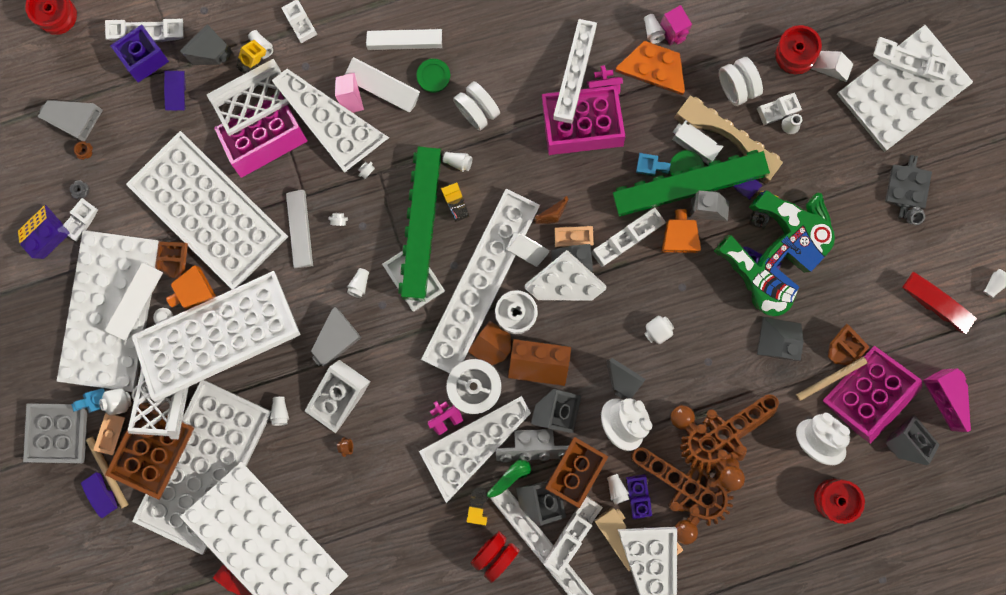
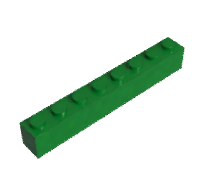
M418 146L417 152H414L413 164H416V168L411 173V182H414V186L409 191V200L412 201L411 208L408 207L407 219H410L409 226L405 227V238L408 239L407 245L403 246V256L406 257L405 264H401L400 274L403 275V283H399L398 294H401L403 300L426 302L441 149Z
M758 150L747 152V156L739 157V155L729 157L728 161L725 162L717 160L710 162L707 167L702 168L701 165L692 167L689 172L683 173L681 170L672 173V176L664 178V176L655 177L649 183L640 181L635 183L634 187L627 188V186L616 188L613 196L618 215L620 217L693 197L698 191L712 192L767 177L770 171L764 151L758 152Z

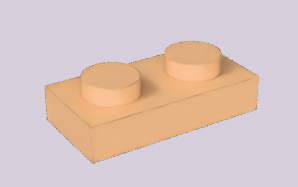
M593 226L554 228L555 248L583 244L594 245Z
M105 413L93 451L109 455L114 454L125 417L119 415L110 416Z

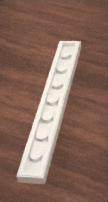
M509 489L498 496L491 497L490 499L544 564L554 546L551 541L519 507V502ZM569 564L560 576L547 568L568 595H593Z

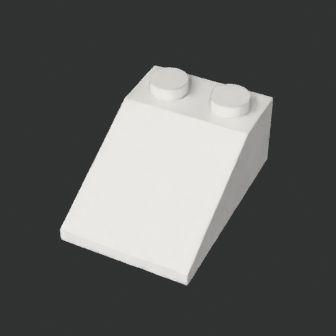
M338 360L328 368L305 412L336 433L364 394L370 381Z

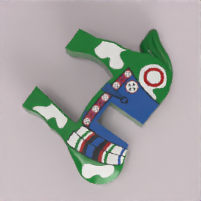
M767 190L760 192L749 208L774 218L784 234L770 245L757 264L732 235L725 236L714 250L717 255L725 258L742 277L747 290L752 292L751 299L754 307L766 315L779 316L786 313L792 307L799 289L797 284L776 267L784 256L803 273L812 272L834 245L835 235L822 193H815L805 205L806 212L794 203L781 200Z

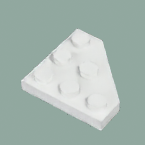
M566 250L525 284V289L537 300L592 301L606 290V285Z

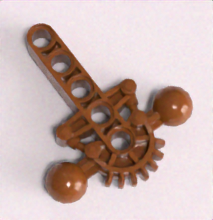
M765 395L726 422L717 415L715 410L710 409L703 421V425L700 424L698 426L694 423L695 414L690 407L684 405L677 406L670 416L673 426L677 429L686 430L690 435L683 436L681 439L683 444L680 445V449L683 450L682 457H687L685 460L686 464L692 463V469L698 467L699 473L702 472V469H706V473L709 474L711 469L717 468L720 472L719 478L722 487L729 491L739 490L745 483L744 473L736 466H729L726 459L732 458L742 461L745 458L747 449L739 439L775 415L779 405L778 399L774 395ZM765 404L771 405L772 409L765 407ZM749 415H756L757 419H753ZM738 424L742 427V429H737L734 427V425ZM709 427L711 432L707 433L706 428ZM718 435H725L727 439H720ZM703 445H708L712 449L706 450L703 448Z
M638 447L632 450L631 459L634 463L676 489L674 496L668 504L669 508L672 511H688L690 513L687 520H681L675 525L677 528V541L679 543L689 545L697 539V525L701 519L706 521L707 526H710L711 520H713L714 524H718L717 517L724 521L725 517L722 514H730L726 507H733V504L728 503V500H733L734 497L727 496V493L731 491L722 487L719 478L720 472L717 468H715L716 473L714 477H710L706 473V469H702V472L699 473L698 467L691 468L687 474H684L645 448ZM640 450L645 453L643 461H637L635 458L636 453ZM726 459L729 466L740 468L737 459ZM656 461H659L662 465L661 470L658 472L652 470V464ZM672 472L678 474V480L674 483L669 481V474ZM702 476L706 479L704 486L699 484ZM688 483H693L695 486L692 493H687L685 490ZM704 494H710L711 501L708 504L702 502ZM689 499L693 500L694 503L690 504L689 507L685 506Z

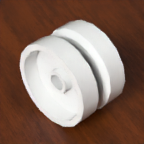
M748 57L736 60L734 65L728 64L719 69V79L723 91L734 106H739L745 103L747 98L754 99L763 93L759 72Z
M473 81L466 87L467 95L460 92L453 98V101L462 115L478 131H481L487 126L486 117L494 120L500 114V110L490 95L477 82Z
M519 290L504 294L498 300L495 308L496 320L499 326L511 334H522L530 330L538 315L534 299L528 293ZM519 310L520 315L513 316V311Z

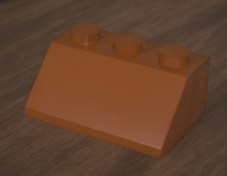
M513 339L508 378L565 386L571 347Z
M573 437L545 489L580 508L609 456Z

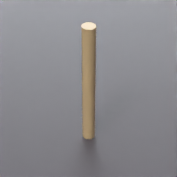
M865 357L856 360L796 394L798 400L805 399L868 362Z
M88 438L86 442L121 509L128 506L129 504L117 481L105 476L109 466L101 452L93 451L96 443L94 438Z

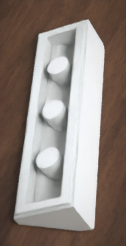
M442 29L367 31L366 47L368 50L442 48Z
M354 57L352 58L345 75L355 73L359 87L407 112L412 111L420 91Z
M304 190L286 193L294 268L313 266L306 193Z
M141 263L110 319L105 332L125 341L127 340L163 272L146 263Z

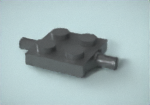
M910 155L908 166L892 165L885 203L901 207L898 217L900 219H907L906 213L910 208H926L932 171L921 170L916 167L918 156Z

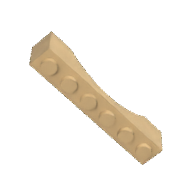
M689 96L674 117L681 124L687 120V125L691 124L697 129L710 130L726 137L737 146L743 156H747V152L758 150V152L764 151L770 174L759 180L765 184L771 180L783 163L777 154L768 152L764 149L765 147L762 143L750 139L745 131L736 129L731 121L722 119L718 116L716 110L704 106L703 102L697 97Z

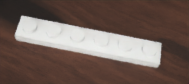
M578 20L553 120L571 124L573 122L597 27L596 22Z

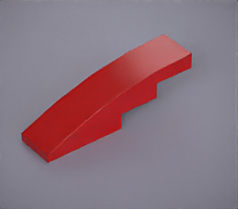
M912 272L902 287L922 306L932 310L943 321L951 323L961 333L966 334L976 320V317L962 305L915 272Z

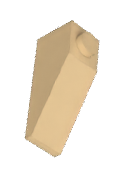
M611 507L596 517L594 521L626 569L630 571L631 569L617 530L626 529V525L623 522L625 517L620 509L615 510Z

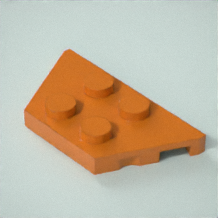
M644 41L616 67L615 72L680 95H683L685 92L680 53Z

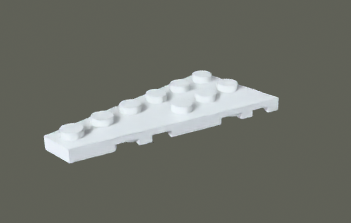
M288 69L272 80L344 173L389 138Z
M522 396L419 451L446 503L531 414Z
M677 528L617 529L639 595H677Z

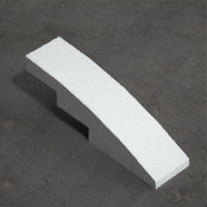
M653 208L592 250L591 253L600 266L603 267L666 222L657 209Z
M586 496L581 507H577L546 558L544 566L559 576L562 574L582 545L581 541L592 527V522L603 508L600 504Z

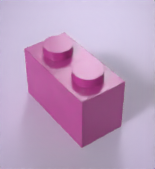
M680 5L665 13L660 25L665 31L664 35L668 44L671 46L674 43L678 45L686 40L692 23Z

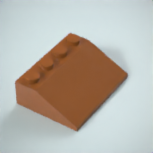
M147 402L141 403L139 409L143 412L151 404ZM154 409L145 416L151 422L159 414ZM142 417L135 422L134 428H142L148 423ZM161 419L153 426L156 429L165 430L166 422ZM182 421L179 439H170L169 436L129 434L127 429L105 476L160 500L195 427Z

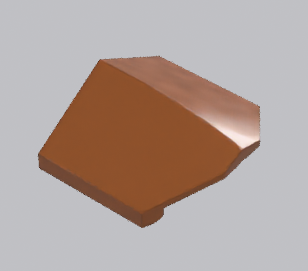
M564 197L549 209L534 217L535 224L558 223L568 203V197Z
M159 241L155 268L161 270L170 278H179L185 270L188 243Z
M489 321L468 352L477 359L483 360L492 366L504 361L511 352V335L492 321Z
M846 324L830 343L828 358L835 364L849 365L860 359L869 346Z

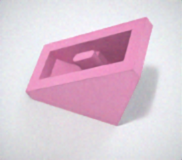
M355 73L336 77L335 97L339 104L352 113L364 110Z

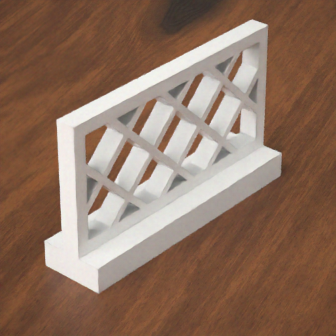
M274 59L207 94L229 136L290 104L287 99H278L280 90L276 85L270 84L271 78L282 73ZM258 85L264 86L261 95L253 93L254 88ZM268 87L276 89L274 98L265 96ZM241 94L247 95L244 104L236 102ZM251 96L260 98L257 107L249 105ZM264 100L272 101L268 109L261 108ZM225 103L231 104L228 113L220 111L219 106ZM234 106L243 107L240 116L232 114ZM247 109L255 110L253 117H244ZM230 117L239 119L237 125L230 129L228 126Z
M141 368L128 433L169 436L170 439H179L189 387L153 403L149 399L151 397L150 393L145 394L143 392V387L147 383ZM147 400L151 406L141 412L139 404ZM167 401L170 407L161 413L157 407ZM155 409L159 416L150 422L145 415ZM142 417L148 423L142 428H134L135 422ZM161 419L166 422L165 430L156 429L153 425Z

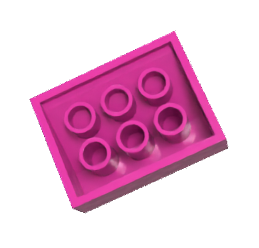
M617 85L581 89L572 124L553 120L560 92L542 94L549 155L624 147L625 131Z
M280 92L278 99L284 100V97ZM264 100L261 108L268 109L272 101ZM288 105L231 136L227 134L223 124L214 127L231 165L241 178L307 142ZM247 109L244 117H253L255 110ZM231 118L228 123L229 128L231 129L236 126L239 119Z
M873 346L864 356L868 363L847 374L823 399V402L870 444L922 389V380L876 346Z

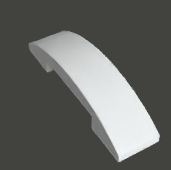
M163 19V22L105 20L106 40L118 41L141 24L155 42H166L184 38L183 19Z
M882 37L878 38L873 56L880 61L914 75L945 80L950 64L949 61L935 56L926 57L898 47V43Z

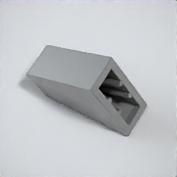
M47 100L40 108L38 117L71 136L85 141L103 110L93 103Z
M698 191L691 199L689 218L728 221L729 202L718 192Z
M334 307L330 312L311 350L314 354L312 359L318 366L321 364L325 367L328 366L362 338L337 307Z

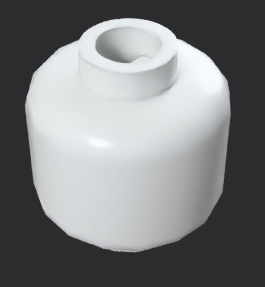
M657 316L646 324L647 332L645 336L651 343L655 341L657 344H662L673 336L674 326L666 316Z
M122 388L106 391L103 393L102 399L99 400L100 408L102 411L105 410L110 416L125 413L131 406L130 394Z

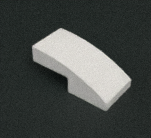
M295 0L282 7L301 43L317 35L299 0Z
M795 93L780 97L776 101L757 108L763 125L778 121L802 110Z
M83 198L70 211L72 215L64 223V227L70 233L68 236L76 242L81 238L83 230H87L98 209Z

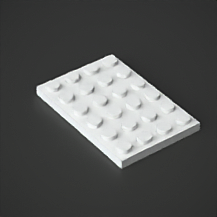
M926 25L917 30L898 47L926 57L935 56L949 61L950 64L945 80L914 75L896 69L879 60L837 93L838 97L884 152L973 83Z

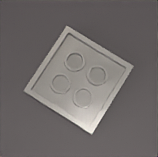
M27 404L23 462L84 463L87 408L73 412L71 404Z

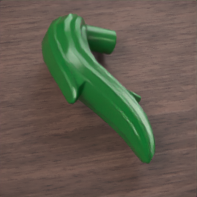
M522 459L517 460L488 491L487 497L498 496L507 490L518 478H526L531 471L529 462Z

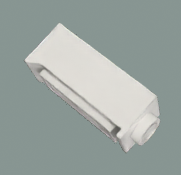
M687 120L683 125L679 123L673 131L675 136L672 140L686 150L697 153L707 165L713 162L723 146L716 145L717 143L691 124L687 125Z

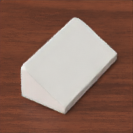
M514 232L506 250L535 267L549 253V250L516 232Z

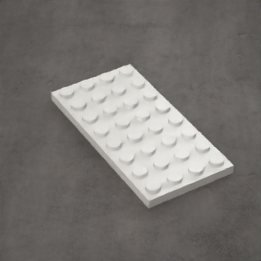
M181 131L126 184L185 243H188V246L232 290L239 287L288 238Z
M83 230L57 382L107 389L122 388L124 391L132 392L134 387H136L140 361L132 335L146 329L151 296L126 341L105 332V329L141 263H146L155 268L158 240Z
M272 271L132 335V339L151 399L157 402L301 334L277 275Z
M206 380L200 381L182 421L195 427L161 499L158 500L145 494L132 522L199 554H205L207 546L180 519V516L240 462L247 466L270 418L271 411Z
M242 462L180 516V519L252 595H330L348 577L341 567Z

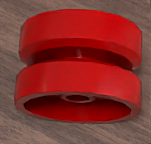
M26 0L25 10L28 18L46 33L61 35L68 32L76 22L77 10L71 0Z
M804 25L793 26L787 29L781 36L775 52L776 62L779 67L785 72L794 75L809 71L815 64L822 48L820 36L811 27Z
M836 478L825 480L817 487L814 494L815 507L820 515L836 523L847 524L854 522L861 516L864 510L865 499L863 492L856 484L847 480Z
M500 531L477 552L478 554L471 562V565L477 571L482 570L488 565L484 571V577L490 583L494 582L505 571L520 551L513 543L506 545L501 550L506 543V537Z

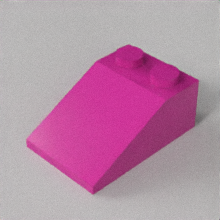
M958 368L942 369L924 379V384L950 430L969 432L971 430L969 394L964 373Z

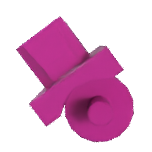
M603 65L600 66V72H594V78L601 77V79L586 81L588 88L617 85L618 94H620V84H623V78H607V76H613V70L606 71V67Z
M437 400L433 402L436 408L432 409L430 413L432 416L437 413L440 414L428 421V425L438 435L448 430L443 422L445 419L450 418L454 426L463 421L460 410L455 406L443 411V409L449 406L446 401L442 404H439Z

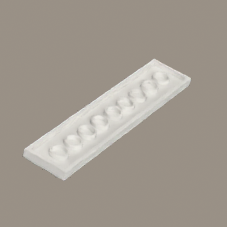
M505 189L421 360L448 373H451L456 365L464 361L516 256L506 250L514 232L526 236L540 207L539 204Z

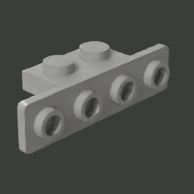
M553 429L514 431L515 448H497L496 461L510 462L521 459L526 461L538 459L541 461L549 459L561 460L568 446H554Z

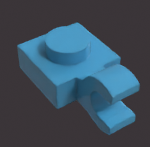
M639 153L636 173L655 176L656 171L668 174L671 164L657 162L658 156Z
M104 388L84 393V399L71 404L73 412L87 408L89 413L101 410L99 400L102 399L105 392Z

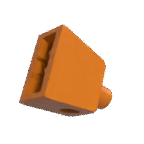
M686 209L675 210V220H668L666 223L661 252H700L701 246L696 220H687Z
M194 265L171 284L175 293L166 297V300L171 307L181 303L183 308L191 309L215 298L216 295L201 267Z

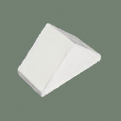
M820 51L811 69L847 82L853 63L842 52Z

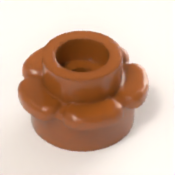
M81 141L74 146V153L81 160L88 159L93 154V147L90 143Z
M345 437L337 445L338 452L343 457L353 453V442L351 439H345Z

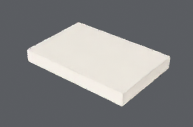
M403 251L382 264L398 289L399 283H403V275L400 274L401 264H405L406 257L403 256ZM430 267L426 302L406 300L413 312L445 292Z

